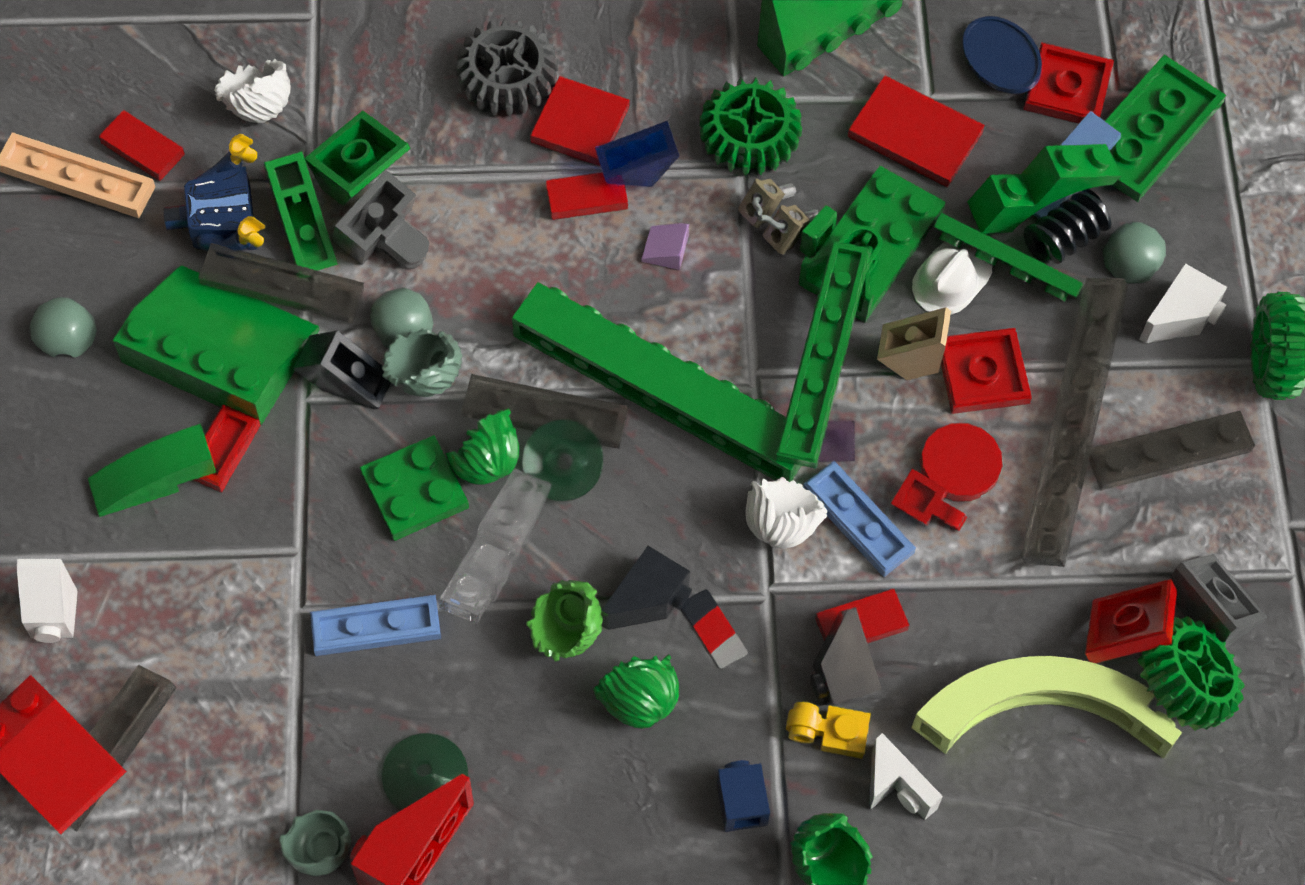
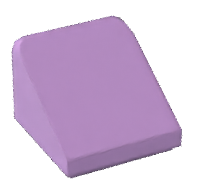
M679 223L651 226L642 262L680 270L689 236V224Z

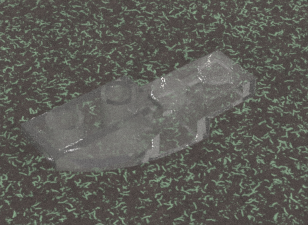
M513 469L480 523L476 540L439 599L440 609L477 625L490 601L495 602L524 549L550 492V483L518 469Z

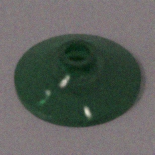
M572 420L551 421L539 427L528 439L522 457L523 471L531 487L540 495L554 501H572L586 495L599 481L604 467L603 449L596 435L585 425ZM563 455H570L572 457V465L568 469H561L558 462Z
M421 733L403 739L392 748L383 765L382 783L390 802L401 811L457 776L464 774L468 777V766L462 751L451 740L437 734ZM422 764L432 767L431 773L427 776L418 775L416 770Z

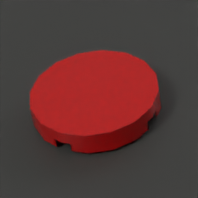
M951 423L938 428L927 439L920 458L921 473L948 489L949 492L945 498L953 501H973L981 498V495L987 493L996 485L1003 467L1002 452L995 439L984 429L968 423Z

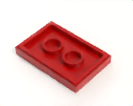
M885 75L849 128L848 137L948 188L981 137L985 125Z

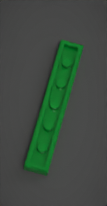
M832 240L776 452V460L814 469L817 468L872 248Z

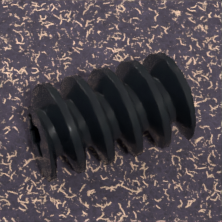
M1086 189L1072 195L1070 200L1067 199L1062 202L1058 208L1050 210L1047 216L1037 219L1035 224L1027 226L1023 233L1027 248L1037 260L1046 263L1050 259L1052 262L1060 264L1065 260V254L1071 256L1076 253L1077 247L1082 248L1088 245V238L1094 240L1099 237L1100 230L1105 232L1111 229L1112 222L1106 206L1100 197L1091 189Z

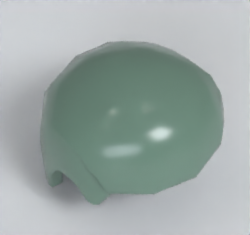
M1133 221L1121 225L1111 234L1103 250L1105 267L1114 277L1127 283H1145L1149 281L1162 266L1166 257L1165 240L1155 228L1143 222Z
M402 287L386 291L375 300L370 309V320L373 330L386 348L394 342L397 334L407 338L410 330L417 332L424 328L431 332L433 328V317L426 300L420 293Z
M64 297L53 298L40 305L35 310L29 326L33 343L42 352L54 358L58 354H67L72 357L82 355L93 344L97 332L94 317L78 302Z
M314 810L302 816L294 817L291 828L287 834L280 835L279 842L283 857L298 872L319 877L332 873L344 862L349 853L352 840L347 824L334 812Z

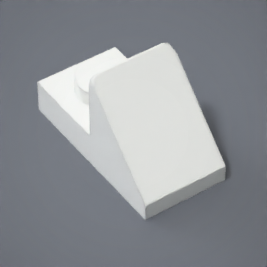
M882 733L876 738L872 750L870 809L896 789L899 792L897 797L901 804L913 814L918 812L926 820L938 809L943 796Z

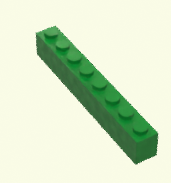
M537 282L512 317L513 336L773 480L777 481L784 477L786 481L791 482L801 468V465L776 460V452L786 416L775 411L771 404L762 399L754 400L743 394L730 381H719L708 375L695 362H685L673 356L662 344L657 342L650 343L640 338L627 325L621 323L616 325L605 319L595 308L589 305L581 306L570 300L562 290L556 287L548 288Z

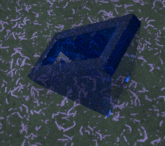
M668 121L595 148L604 178L609 184L653 187L680 156Z

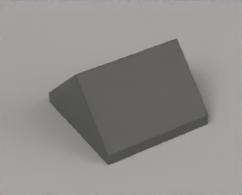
M1214 554L1181 562L1170 577L1177 589V607L1185 616L1190 617L1193 622L1201 620L1206 630L1214 629L1216 638L1220 642H1226L1225 648L1268 618Z

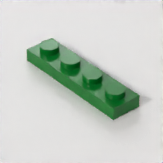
M943 213L940 214L934 226L942 232L939 237L940 240L958 249L965 243L977 249L974 257L992 266H995L999 260L1012 267L1009 272L1012 276L1029 284L1033 278L1047 284L1044 291L1058 299L1066 301L1068 295L1077 299L1084 286L1082 282Z

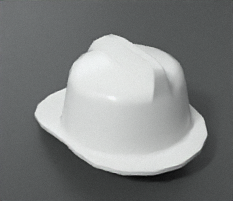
M944 242L933 251L917 270L912 284L915 300L927 312L947 307L951 310L950 315L958 313L969 305L973 298L987 284L992 274V265L974 257L977 249L965 243L958 249Z

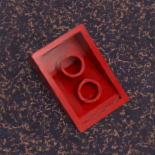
M30 675L0 703V773L58 833L62 834L127 771Z
M464 774L457 776L376 825L369 837L362 835L350 855V858L353 859L351 866L357 884L422 885L474 805L470 778Z

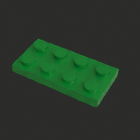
M1164 54L1105 120L1106 123L1121 133V138L1110 150L1121 174V177L1112 186L1136 202H1139L1224 103L1226 94Z

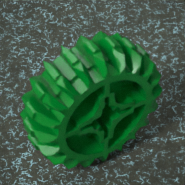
M740 77L737 81V86H733L726 81L722 91L714 89L711 94V100L705 101L703 113L699 119V126L701 127L700 139L702 143H705L707 155L715 154L717 165L728 162L730 173L736 167H740L745 176L749 173L750 169H756L761 176L765 171V166L776 171L777 167H779V161L787 163L791 157V152H795L798 148L799 137L802 135L801 113L799 109H795L796 102L794 97L786 98L784 87L773 90L771 80L766 85H760L757 77L753 79L751 84H746ZM750 119H753L752 133H748Z
M1290 292L1267 293L1260 300L1256 308V316L1253 318L1254 325L1251 331L1252 339L1250 344L1253 383L1258 395H1261L1263 398H1272V400L1295 399V397L1300 396L1305 387V298L1300 296V294H1290Z
M1188 616L1182 619L1174 617L1172 644L1166 646L1159 645L1154 649L1142 651V655L1137 661L1144 668L1140 676L1148 682L1147 692L1154 694L1157 699L1156 706L1162 705L1166 709L1168 718L1177 717L1181 727L1189 725L1194 731L1201 728L1207 730L1211 727H1217L1239 710L1238 704L1244 700L1241 690L1245 685L1238 677L1242 670L1234 664L1233 659L1235 655L1230 654L1225 648L1226 642H1220L1216 638L1214 629L1206 630L1201 620L1193 622Z

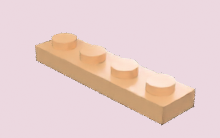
M13 132L0 153V172L136 218H140L155 189L152 178Z

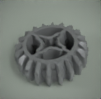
M504 18L501 26L495 27L489 21L486 31L476 27L474 38L465 37L464 48H459L457 54L456 75L459 77V87L462 91H466V97L469 102L477 101L480 111L491 106V112L494 116L502 109L506 110L510 117L513 109L519 108L525 114L528 110V104L538 108L541 98H549L551 87H554L557 82L558 60L555 57L553 44H548V38L545 33L537 35L534 25L523 29V24L519 20L514 26H510ZM526 57L531 59L537 66L535 70L528 67V63L524 61ZM480 65L485 67L486 72L490 74L488 78H485L478 71Z

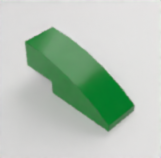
M200 423L150 442L124 455L89 477L88 482L98 515L102 517L179 492L177 485L216 473V469Z

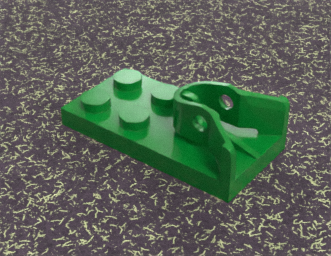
M879 166L816 255L810 259L805 257L801 265L798 285L818 296L832 240L872 248L855 316L865 323L933 227L940 214L944 211L946 202L886 168Z

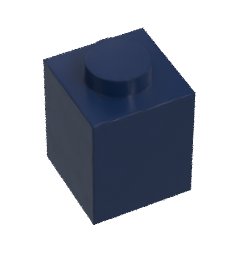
M740 760L726 764L724 766L725 769H718L716 784L725 832L768 826L770 809L761 763L750 765L749 761Z

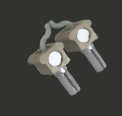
M755 179L740 203L738 211L756 228H759L762 223L768 222L769 225L764 231L763 237L778 253L783 255L788 249L794 247L802 231L818 214V210L813 209L803 213L796 205L789 207L781 205L772 219L771 216L781 200L794 196L796 188L791 183L777 186L771 179L762 181Z

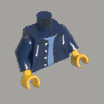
M243 134L235 135L229 144L230 152L197 178L184 184L186 205L163 208L167 230L188 228L194 248L201 249L223 259H229L243 250H258L257 247L263 245L264 238L257 232L264 229L265 225L254 218L251 185L246 166L242 167V161L252 163L257 159V151L249 147L253 144L251 138Z

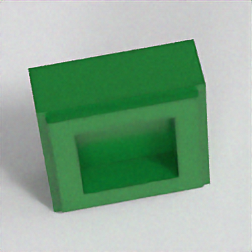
M825 205L802 231L800 251L809 258L815 256L834 230L837 220L836 211Z

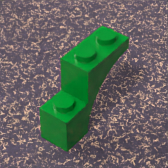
M1106 144L1045 146L1021 174L990 175L967 203L981 233L1013 232L1023 221L1047 205L1076 192L1099 186L1113 185L1121 177V174Z

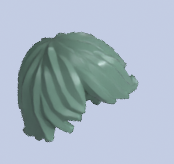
M424 328L417 332L410 330L407 338L397 334L394 342L388 346V350L384 353V358L382 359L384 362L382 367L384 374L382 376L385 379H389V382L394 386L401 387L404 392L410 395L431 397L435 394H442L447 388L452 386L455 378L459 376L458 373L463 357L461 348L458 346V341L454 340L452 335L446 334L445 331H440L436 334Z

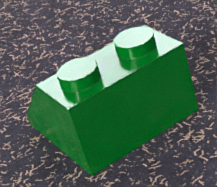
M362 110L307 155L305 161L320 188L344 206L411 148L407 142Z

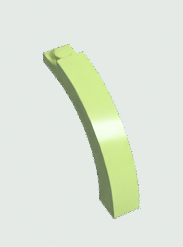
M1028 656L1008 659L967 673L933 696L916 714L911 727L946 754L963 734L990 716L1021 706L1052 704L1078 708L1099 715L1129 732L1163 759L1182 734L1176 728L1174 721L1168 718L1166 714L1160 711L1154 712L1148 707L1155 696L1153 693L1147 692L1148 688L1116 670L1096 663L1056 656Z

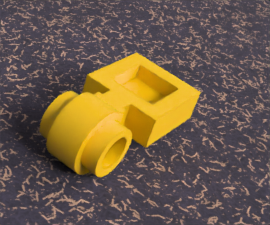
M796 702L793 709L788 711L786 730L789 732V738L795 742L812 743L816 736H822L820 751L863 759L871 713L829 705L826 719H822L817 705L808 702Z

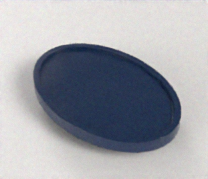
M995 16L975 19L967 26L963 35L964 56L973 73L981 81L998 91L1010 94L1024 93L1036 86L1041 77L1042 60L1037 45L1025 30L1007 19Z

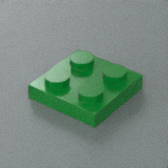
M435 435L360 467L361 475L394 541L469 509L468 500Z

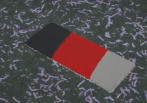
M705 589L688 598L682 610L719 668H724L748 654L747 649L709 590Z

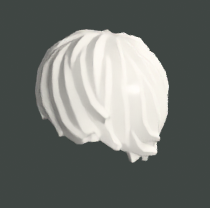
M274 59L266 61L263 73L255 66L252 67L250 65L244 71L243 66L238 65L236 74L226 70L223 77L219 78V83L215 86L214 91L216 92V99L222 101L227 106V110L232 111L242 120L265 123L267 120L276 118L278 113L282 112L283 107L287 105L291 86L286 72V64Z
M781 477L773 482H767L765 479H762L760 485L756 481H752L750 484L753 486V489L748 491L746 522L754 535L759 540L768 543L771 547L786 549L801 544L813 534L816 527L827 517L824 503L819 501L817 496L810 490L804 489L802 484H797L794 480L788 482L784 477Z

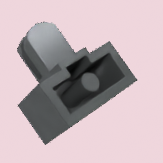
M387 170L380 175L335 225L332 237L334 243L361 265L379 248L402 268L410 270L417 268L423 263L429 249L427 237L405 220L406 215L412 210L416 194Z

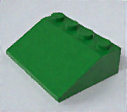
M762 0L757 47L784 77L794 70L800 71L806 68L814 58L824 52L830 53L836 50L844 40L854 34H863L874 22L884 16H893L901 8L903 0Z
M180 265L132 310L113 339L122 363L218 407L225 405L254 417L262 425L295 371L293 367L309 335L318 334L320 328L316 324Z

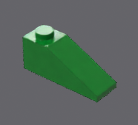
M303 152L264 162L263 167L299 275L302 276L338 265Z

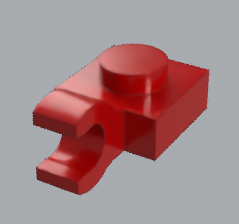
M911 469L891 502L894 507L926 526L929 525L933 516H935L947 525L960 531L968 518L965 513L943 501L949 492L948 489L914 469Z

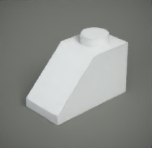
M1185 264L1148 319L1139 340L1144 343H1152L1200 335L1207 322L1215 325L1223 313L1226 304L1221 302V299L1227 287Z
M17 559L21 619L29 636L44 643L58 642L60 638H73L78 591L62 560Z

